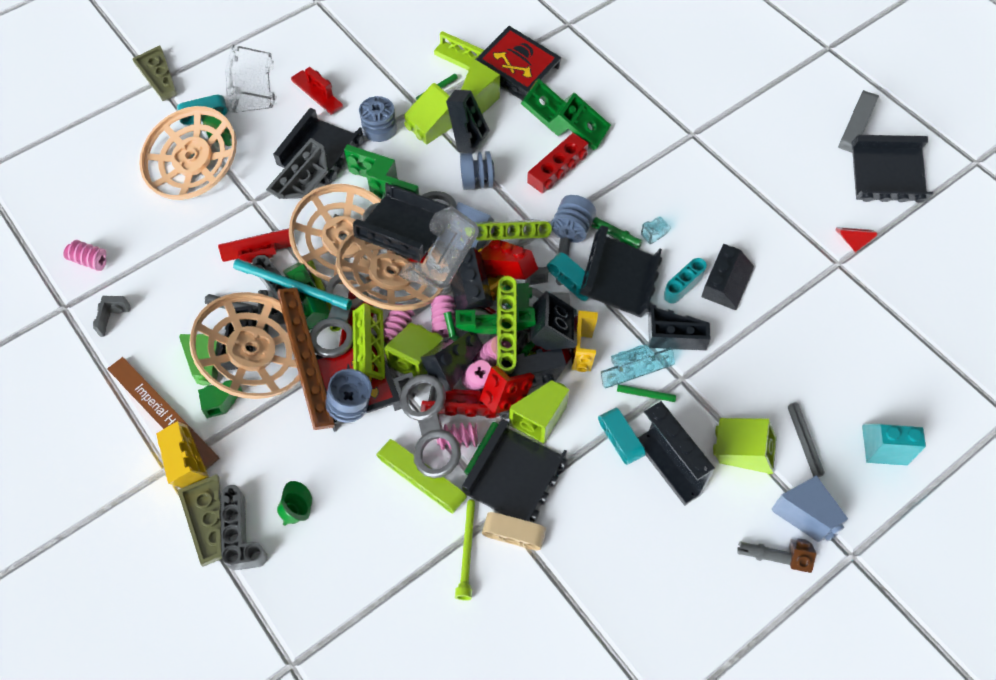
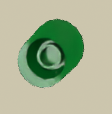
M289 481L285 484L281 500L277 506V513L283 520L282 524L284 526L309 519L312 506V495L309 489L298 481Z

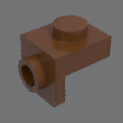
M802 538L797 540L790 539L789 549L792 554L790 568L792 570L812 573L817 554L813 544Z

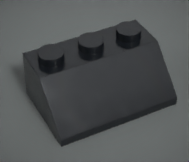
M723 243L703 289L702 298L737 310L754 269V265L741 249Z
M474 247L456 253L447 265L456 310L484 309L493 306L482 254Z
M546 290L532 305L535 311V325L531 327L530 341L545 350L575 348L577 346V309Z

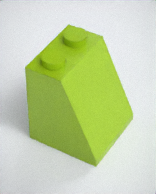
M474 59L461 90L472 91L482 114L500 99V74Z
M432 83L404 114V124L407 130L412 131L417 139L422 140L426 145L452 128L446 103L450 96L436 83Z
M410 322L384 348L388 367L404 375L412 372L413 377L428 374L420 357L443 343L444 338L436 332L432 333L426 330L422 325Z
M551 380L510 407L509 426L545 444L567 408L569 389L560 382L556 383Z
M720 418L719 426L717 425L715 428L717 442L713 445V455L716 456L719 463L773 474L777 436L770 420L762 418Z

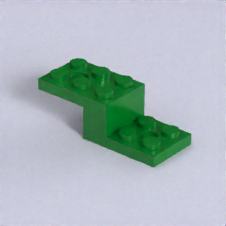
M540 79L535 81L520 103L557 136H560L569 129L588 142V146L593 151L598 148L611 126L609 122L575 92L563 100ZM539 99H542L545 105H542Z
M348 144L346 145L344 151L349 172L366 177L369 191L381 200L386 195V183L419 194V187L417 185L398 179L394 159Z

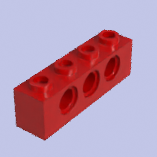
M572 133L527 172V183L542 194L550 190L559 179H563L570 169H574L581 159L584 160L587 157L589 143L575 133Z

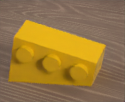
M177 421L156 433L168 484L184 488L209 477L187 425Z

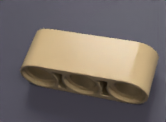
M495 512L487 513L482 530V535L487 538L535 551L541 550L546 533V528L542 525Z

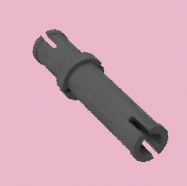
M742 541L738 543L740 546L737 547L738 555L754 557L758 561L763 559L790 565L791 552L765 547L761 543L758 545Z

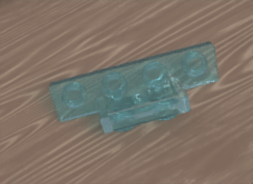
M645 344L612 355L611 363L614 367L600 372L602 386L606 389L675 365L673 349L667 348L653 353Z

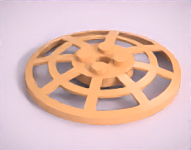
M204 106L187 107L168 115L149 133L140 153V172L146 185L156 194L171 200L190 199L209 191L221 181L234 161L237 148L234 128L229 120L219 111ZM194 115V125L184 127L176 133L170 127L174 122ZM201 115L213 116L221 120L222 123L215 130L210 126L201 124ZM226 127L230 130L232 136V148L229 150H225V144L221 136ZM201 130L213 134L207 141L200 138ZM165 131L170 138L164 144L160 154L150 153L157 138ZM194 131L193 137H188L184 140L180 138L182 135ZM218 140L220 152L212 153L211 146ZM175 142L177 146L174 148L172 155H166L170 146ZM195 154L193 158L189 159L190 155ZM229 156L222 171L214 177L213 175L220 168L223 159ZM218 159L216 166L210 172L207 167L211 160ZM148 160L158 161L162 178L152 182L148 170ZM165 162H172L175 169L167 174ZM202 173L205 176L203 179L191 183L194 175ZM178 174L186 176L183 184L171 179ZM206 181L210 182L203 188L186 194L189 188L199 186ZM167 182L173 187L181 188L179 195H169L157 187Z
M330 184L312 190L298 202L290 219L289 239L295 256L309 272L328 282L332 277L317 272L307 262L316 259L323 266L334 270V276L338 274L336 264L333 265L320 256L329 252L337 258L338 249L343 241L339 238V235L346 234L348 236L353 232V222L355 219L350 217L351 210L363 216L365 210L353 205L354 194L369 200L373 204L381 201L372 192L355 185ZM332 192L347 193L345 203H331L325 206L322 204L319 196ZM313 201L317 211L310 217L307 226L297 223L296 220L301 210L307 203ZM344 209L343 216L334 218L330 216L328 211ZM320 215L326 221L323 230L312 228L315 220ZM294 230L305 233L306 244L310 253L304 256L300 255L295 243ZM311 235L321 237L323 246L315 250L311 242ZM363 240L366 246L372 245V243ZM355 241L345 250L342 257L343 260L344 258H355L361 250ZM374 250L372 253L377 256L379 250ZM362 257L358 265L369 268L371 261L369 258L365 259ZM342 266L343 272H352L351 269ZM369 276L365 277L367 281L371 280ZM348 280L351 284H358L357 281Z
M354 232L342 241L336 258L339 277L355 296L371 305L396 311L414 310L432 303L434 298L440 296L444 290L448 274L447 265L443 255L434 244L428 252L437 262L440 272L429 273L425 263L417 262L423 272L422 274L414 273L412 264L415 262L409 261V258L405 259L396 255L390 250H387V253L375 256L372 251L385 248L374 244L366 246L363 240L354 237ZM355 241L361 250L355 256L353 263L343 260L342 257L345 250ZM364 255L371 261L369 268L358 265ZM342 266L352 270L354 278L360 286L354 287L343 274ZM388 270H391V271L394 272V274H391V273H389V272H387V271H388ZM358 272L369 274L371 281L364 284ZM440 279L438 290L432 297L422 294L427 288L429 280ZM412 280H423L418 290L409 286ZM378 286L384 290H387V296L379 294L371 289ZM405 290L410 295L395 297V291ZM363 292H367L379 299L386 300L387 303L372 299L364 295ZM414 298H417L422 301L415 304L396 305L395 303L401 301H408Z
M233 293L215 299L199 312L190 333V351L196 367L211 384L231 395L250 399L277 396L298 384L300 381L299 374L292 382L281 389L274 382L287 371L288 367L297 368L295 360H292L293 351L288 332H285L274 320L268 318L272 308L282 313L279 300L259 293ZM255 302L264 304L261 315L249 312L236 314L232 303ZM225 306L228 317L219 321L213 330L202 324L203 320L211 312ZM251 319L258 322L256 327H242L239 320ZM232 323L235 331L231 333L229 338L218 333L224 326ZM265 324L277 331L279 336L272 338L263 330ZM198 331L209 337L208 353L210 358L199 359L197 356L196 335ZM215 340L226 345V354L215 355ZM284 342L286 358L274 355L276 345ZM246 346H253L256 351L250 352L246 349ZM230 361L238 367L235 376L226 371L221 366V363ZM271 362L283 365L272 376L265 369ZM214 365L222 375L232 380L230 388L214 379L204 367ZM246 371H257L262 379L246 380L243 377ZM240 384L251 386L266 384L271 392L246 393L238 391Z

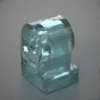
M659 216L651 222L643 223L641 235L651 245L664 237L670 231L671 226Z

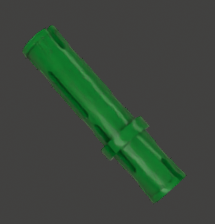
M597 216L594 218L591 227L598 230L601 225L609 227L607 235L637 249H640L643 240L631 235L629 231H623Z

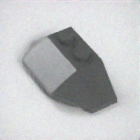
M310 138L266 188V191L278 199L303 198L328 173L325 147Z

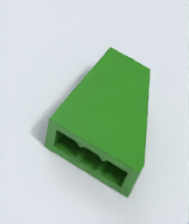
M180 334L179 339L192 377L197 384L208 386L211 383L200 373L192 358L189 344L190 334ZM205 334L196 335V352L199 359L210 358L208 353L209 337ZM216 340L214 341L215 355L218 354L220 342ZM215 366L204 367L217 380L218 370Z

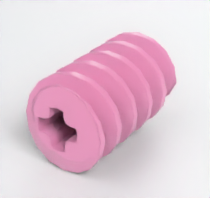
M78 239L73 240L63 251V256L66 260L96 271H102L106 265L107 255L105 249L81 242Z
M440 295L435 297L431 303L432 333L436 332L443 338L449 337L444 313L451 311L453 321L455 322V304H453L455 301L453 296Z
M391 310L388 317L383 323L385 343L388 344L408 323L412 322L411 316H415L413 310Z
M497 336L483 344L474 357V362L483 360L488 362L491 367L497 364ZM508 341L501 343L505 348L511 347Z
M483 360L472 363L461 377L463 386L467 390H481L486 383L491 365Z
M468 422L467 428H465L463 423H460L459 429L456 428L455 424H452L451 430L448 429L447 424H444L443 430L450 432L457 438L460 448L462 443L465 444L466 448H469L470 442L473 443L474 447H477V424L473 428L471 422ZM437 439V445H440L442 450H445L446 444L452 449L447 440Z

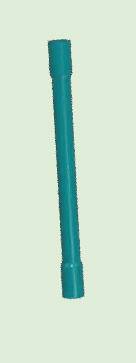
M236 259L233 263L235 270L252 274L287 288H297L298 292L326 301L347 311L352 306L351 299L337 294L334 295L262 269L249 262Z

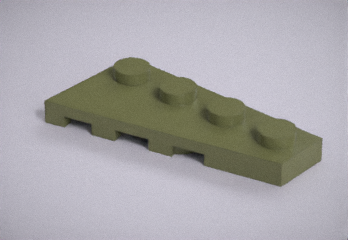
M161 45L132 58L134 65L162 102L177 95Z
M215 474L177 490L202 567L222 559L220 477L218 474Z

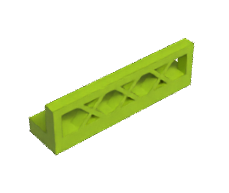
M441 31L439 34L440 44L435 48L434 55L469 70L472 61L484 50Z
M364 303L353 311V364L355 370L361 371L367 377L379 380L385 378L383 310ZM371 313L376 314L377 322L373 320ZM371 328L377 333V339L371 333ZM371 345H373L376 348L378 353L377 356L372 351ZM372 362L377 366L378 372L372 371Z

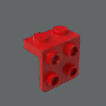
M498 366L491 367L479 400L494 414L510 410L513 404L527 396L529 389L532 387L534 375L526 373L509 377Z

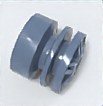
M373 96L365 99L360 104L359 115L364 136L373 142H383L391 139L397 131L393 103L386 97Z
M485 151L484 160L482 159L481 152H478L477 160L473 159L472 153H461L460 168L463 190L475 189L476 181H479L480 187L483 189L484 180H487L488 188H493L495 171L490 151Z
M570 194L564 196L551 221L552 231L560 238L567 237L570 242H582L586 238L590 225L596 216L595 206L591 201L579 195Z
M343 369L336 372L330 378L325 403L326 410L331 417L340 422L351 423L361 419L366 414L372 392L371 382L368 377L355 369Z

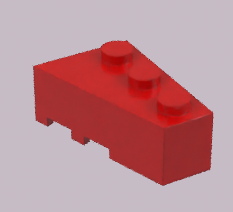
M492 240L489 245L479 251L482 254L486 274H490L493 278H496L497 275L511 276L514 279L526 280L538 270L532 251L503 240Z

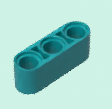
M219 94L182 102L177 105V111L187 107L204 106L217 111L221 110L224 116L228 112L225 98ZM194 115L182 118L179 121L183 125L194 124Z
M565 253L557 254L547 264L549 273L577 298L586 301L589 297L579 294L585 271Z
M701 258L692 259L667 282L663 295L666 302L671 304L677 303L703 279L707 268L705 260Z
M617 407L598 416L602 429L626 465L645 457L646 454L642 444Z

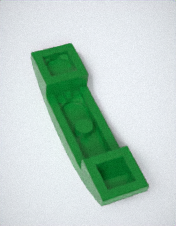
M516 308V331L535 325L534 308ZM456 310V328L473 333L497 334V314L475 315V310ZM508 322L502 323V326L506 329L512 327Z

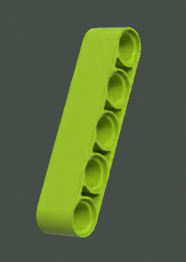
M540 220L470 222L465 227V234L468 238L480 241L545 238L552 231V226L549 222Z
M511 276L502 277L499 280L497 289V366L507 375H510L516 366V281ZM509 285L512 289L507 291L502 286ZM507 303L512 308L508 310L504 309L502 307V304ZM508 322L512 327L506 329L502 326V323ZM508 341L512 347L505 348L501 343ZM509 361L512 366L506 368L502 366L501 362Z
M389 439L376 453L381 462L452 514L455 513L467 498L462 490L446 478H431L423 475L414 463V455L392 439Z

